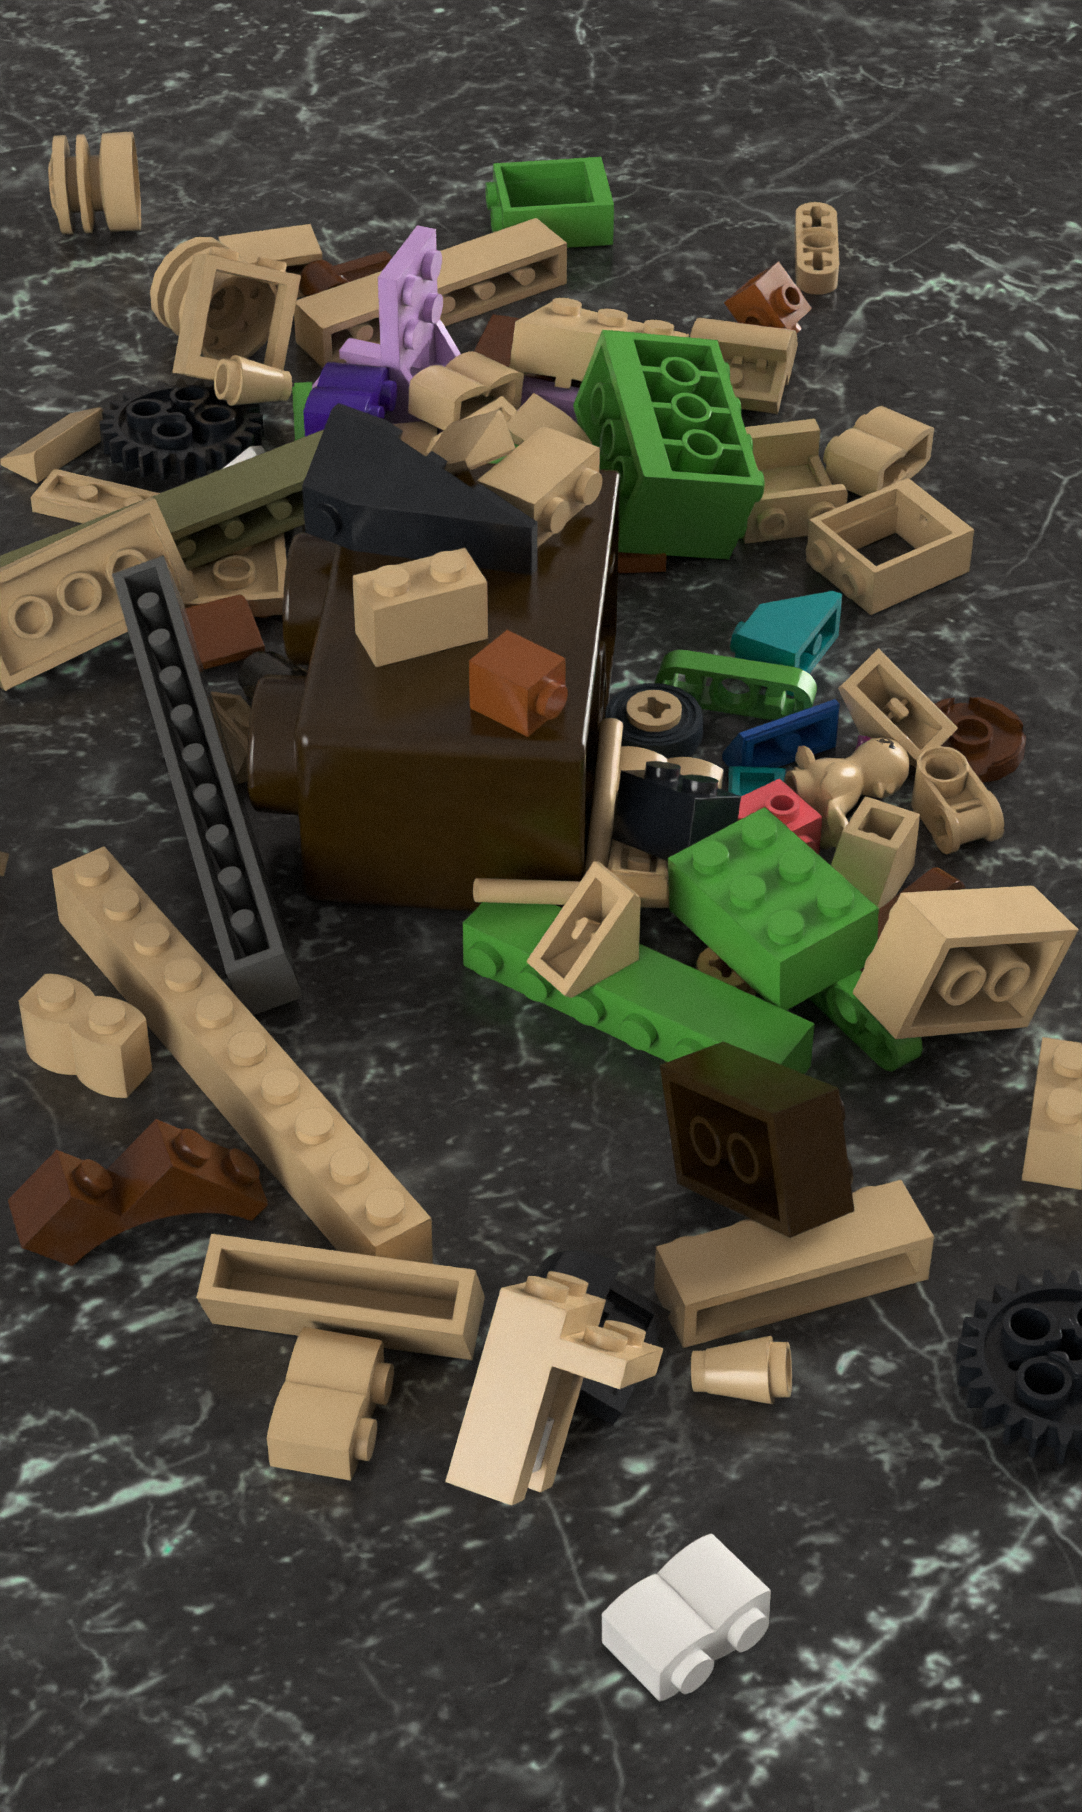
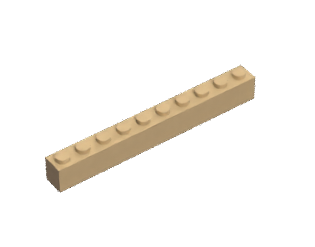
M103 846L53 868L52 874L58 916L61 924L125 1000L142 1012L146 1018L147 1026L335 1249L341 1252L433 1264L431 1217L106 847Z

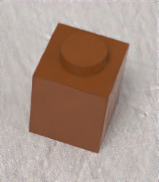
M506 630L469 660L470 708L526 737H529L548 720L556 718L566 704L568 690L565 686L566 658L509 630Z

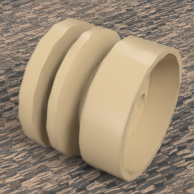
M133 132L102 133L99 155L90 154L89 145L84 134H79L76 137V156H70L66 135L54 136L52 155L48 167L52 208L57 215L62 235L74 234L75 213H81L84 232L92 233L95 224V213L99 211H104L110 232L141 230L140 182Z
M195 237L180 243L165 256L154 274L150 289L151 308L159 322L178 336L193 255L209 254L211 247L230 249L212 237ZM239 257L240 262L247 263L242 257ZM216 271L201 354L206 358L216 360H230L234 355L247 359L259 350L269 337L277 294L276 286Z

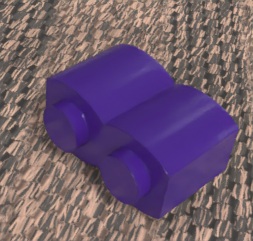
M327 362L322 369L317 386L310 391L303 411L305 437L324 430L332 408L338 403L385 419L387 411H394L397 401V384L395 381H390L389 367Z

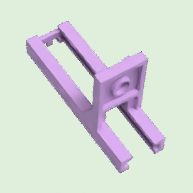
M418 225L378 276L380 344L348 338L339 350L340 359L346 360V363L389 367L390 381H395L397 384L395 409L393 412L387 411L385 420L392 424L423 421L408 413L410 380L418 372L429 366L442 365L445 367L452 359L461 354L440 320L443 297L437 292V278L441 270L442 254L436 250V229ZM524 376L521 406L535 393L562 410L578 424L573 404L579 388L570 386V389L554 387V382ZM319 378L313 384L312 389L317 386ZM438 428V434L443 432V430Z

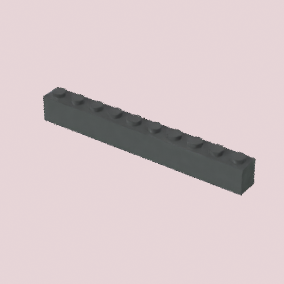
M164 555L113 573L112 577L227 977L237 998L252 1015L303 998L304 994L186 609Z

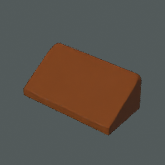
M238 594L185 608L204 669L265 653V645L249 604L243 595Z

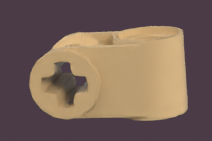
M937 746L924 750L918 756L911 806L915 813L920 814V819L932 834L935 844L942 853H954L959 850L961 844L981 838L990 842L1002 838L1004 818L1000 804L991 791L986 789L963 754L950 747Z

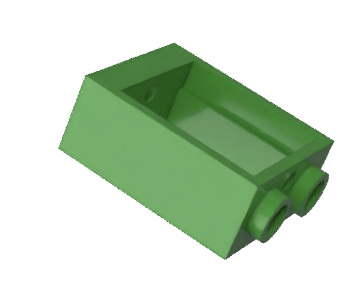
M602 157L493 164V182L485 183L487 210H490L492 233L537 218L567 243V248L613 245L614 203Z

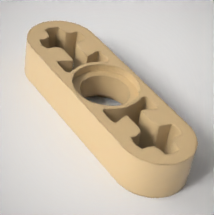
M805 203L796 209L795 216L796 285L800 290L809 294H827L834 291L838 285L839 247L837 211L825 203Z

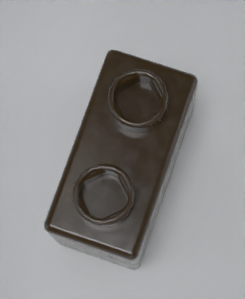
M487 463L473 470L454 474V476L472 487L496 463ZM599 469V473L602 475V487L598 497L592 504L586 505L572 517L559 533L553 534L537 548V570L532 575L479 568L487 581L488 639L380 667H375L355 633L353 575L377 570L386 565H397L418 559L353 551L304 532L293 537L287 558L283 590V639L285 654L289 662L294 665H307L309 668L307 676L267 674L258 680L249 721L247 782L250 803L256 812L299 815L303 884L306 894L311 899L319 902L474 912L482 903L475 902L473 898V885L476 878L554 881L582 880L586 874L584 870L600 723L604 719L605 709L609 700L616 641L620 474L618 471ZM506 630L566 658L565 686L568 690L566 704L556 718L545 722L529 737L470 708L469 660Z

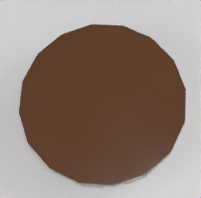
M969 697V703L954 704L955 698L943 699L935 703L958 727L941 746L953 748L963 754L982 783L1000 780L1017 769L1024 759L1026 735L1023 733V723L1019 716L1004 705L982 697Z

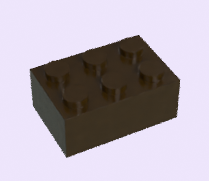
M724 1041L660 1065L677 1184L789 1238L854 1212L851 1188L853 1169L847 1157L843 1126L846 1113L840 1098L839 1088Z

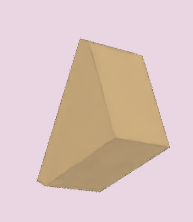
M879 648L838 688L859 734L869 736L870 738L886 737L897 741L906 750L909 764L917 767L918 756L924 750L941 746L958 729Z
M594 861L526 962L564 996L573 998L639 960L641 897L601 863Z

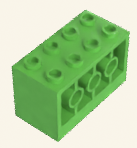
M602 329L573 407L578 425L589 437L592 444L600 448L599 469L616 470L620 474L618 552L640 554L666 553V555L729 560L738 539H742L746 533L748 517L755 502H759L763 496L765 481L762 471H759L753 455L752 437L746 433L741 417V402L739 398L735 397L730 382V367L727 362H724L718 340Z

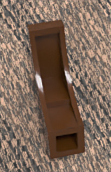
M155 1119L107 1169L93 1160H82L55 1150L8 1199L21 1248L73 1266L84 1255L111 1237L146 1222L191 1213L227 1214L252 1221L268 1206L259 1180V1168L248 1154L236 1148L230 1150L204 1139L194 1130L188 1128L182 1130L158 1119Z

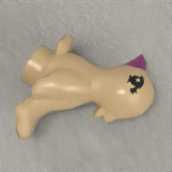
M858 735L854 753L845 759L820 758L815 760L810 748L798 746L795 756L798 767H794L793 770L786 772L784 783L822 816L820 847L824 849L837 848L842 831L848 824L845 816L856 805L860 796L885 798L897 792L909 774V758L906 750L897 741L886 737L870 738L869 736Z

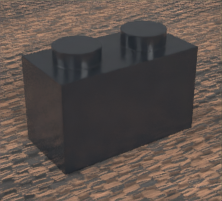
M648 761L646 762L645 770H621L612 839L668 861V858L737 822L741 796L719 789V780L713 777L693 774L681 775V766L677 764Z

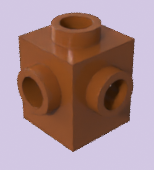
M779 261L746 281L724 302L738 323L795 330L796 333L802 329L798 321L812 309L802 295L801 290L794 284Z

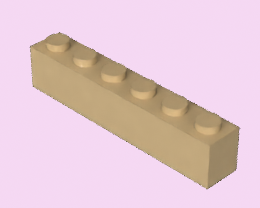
M534 218L441 250L442 265L437 278V292L443 297L440 320L446 327L567 284V243L540 220ZM382 271L296 300L294 311L296 343L322 368L327 362H346V360L340 359L339 350L348 338L380 344L378 276Z

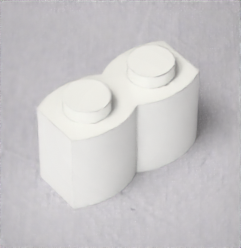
M708 1534L686 1546L670 1559L657 1574L639 1581L609 1605L602 1613V1643L659 1702L674 1696L679 1691L683 1694H688L695 1691L707 1680L714 1668V1660L724 1657L734 1650L744 1652L753 1647L763 1637L769 1626L771 1590L713 1534Z

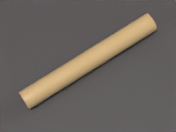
M606 718L600 723L585 873L594 861L601 863L607 869L609 865L623 723L615 718Z

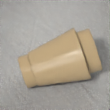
M234 355L230 360L221 359L219 361L214 376V390L217 398L226 400L230 406L276 402L278 400L287 401L292 391V376L289 371H282L278 368Z
M770 1335L708 1348L703 1351H693L691 1356L693 1391L767 1404H774L775 1398L790 1397L792 1391V1359L789 1342H773V1338Z

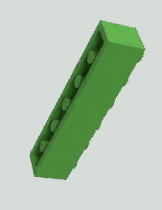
M482 902L463 922V965L474 970L482 977L493 979L510 987L533 1001L541 1002L565 1013L584 1025L592 1026L618 1038L637 1050H643L669 1062L724 1041L803 1074L811 1067L815 1023L640 943L639 960L573 998L564 996L526 962L561 911V907L550 904Z

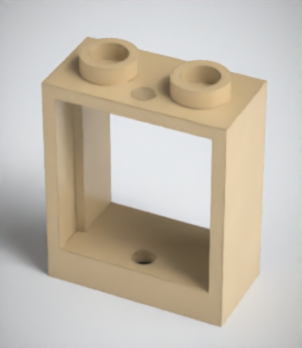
M211 247L209 254L193 255L172 373L214 381L216 367L220 360L200 355L216 271L278 285L264 364L284 371L301 275L286 272L287 263L278 260L258 257L257 265L240 262V252L220 247Z
M906 478L809 519L806 562L839 588L846 597L852 599L867 613L873 615L969 572L974 529L912 480ZM894 533H897L915 548V550L878 566H875L857 551L859 548Z

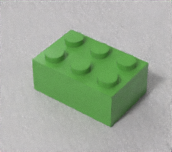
M765 807L668 858L669 910L765 1001L786 1011L862 969L878 941L879 908Z

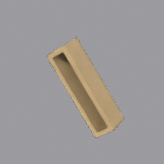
M902 1180L858 1189L852 1193L854 1212L791 1238L752 1219H746L729 1227L696 1236H683L670 1243L656 1246L654 1290L662 1306L671 1311L668 1319L682 1347L686 1348L927 1280L929 1278L934 1235Z
M211 1234L196 1298L212 1324L299 1336L303 1327L383 1340V1347L388 1349L473 1360L485 1295L476 1270Z

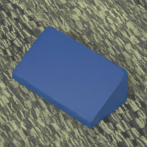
M834 699L740 732L723 751L722 760L728 767L777 768L795 761L798 746L810 748L813 754L836 747L840 703Z

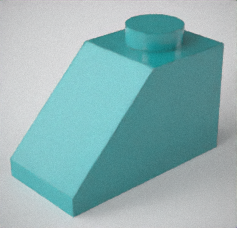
M828 591L760 604L746 622L741 621L736 626L730 642L731 652L735 653V658L796 667L810 674L839 636L842 594ZM786 691V694L793 696L794 692Z

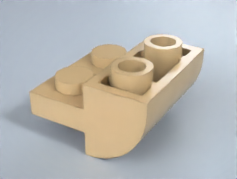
M697 318L690 338L718 340L724 362L729 364L730 382L735 397L739 398L741 402V409L778 414L784 386L789 383L798 346L796 331Z

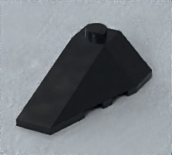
M340 403L332 408L302 485L305 533L353 551L411 559H422L439 552L466 548L478 568L532 575L537 570V521L479 483L472 487L465 484L445 470L447 460L433 451L424 456L401 440L403 431L389 421Z

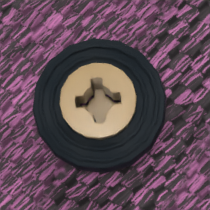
M643 683L627 687L614 695L605 709L604 719L615 718L623 723L621 747L645 748L667 759L690 757L695 753L703 738L702 708L692 695L681 688L662 683Z

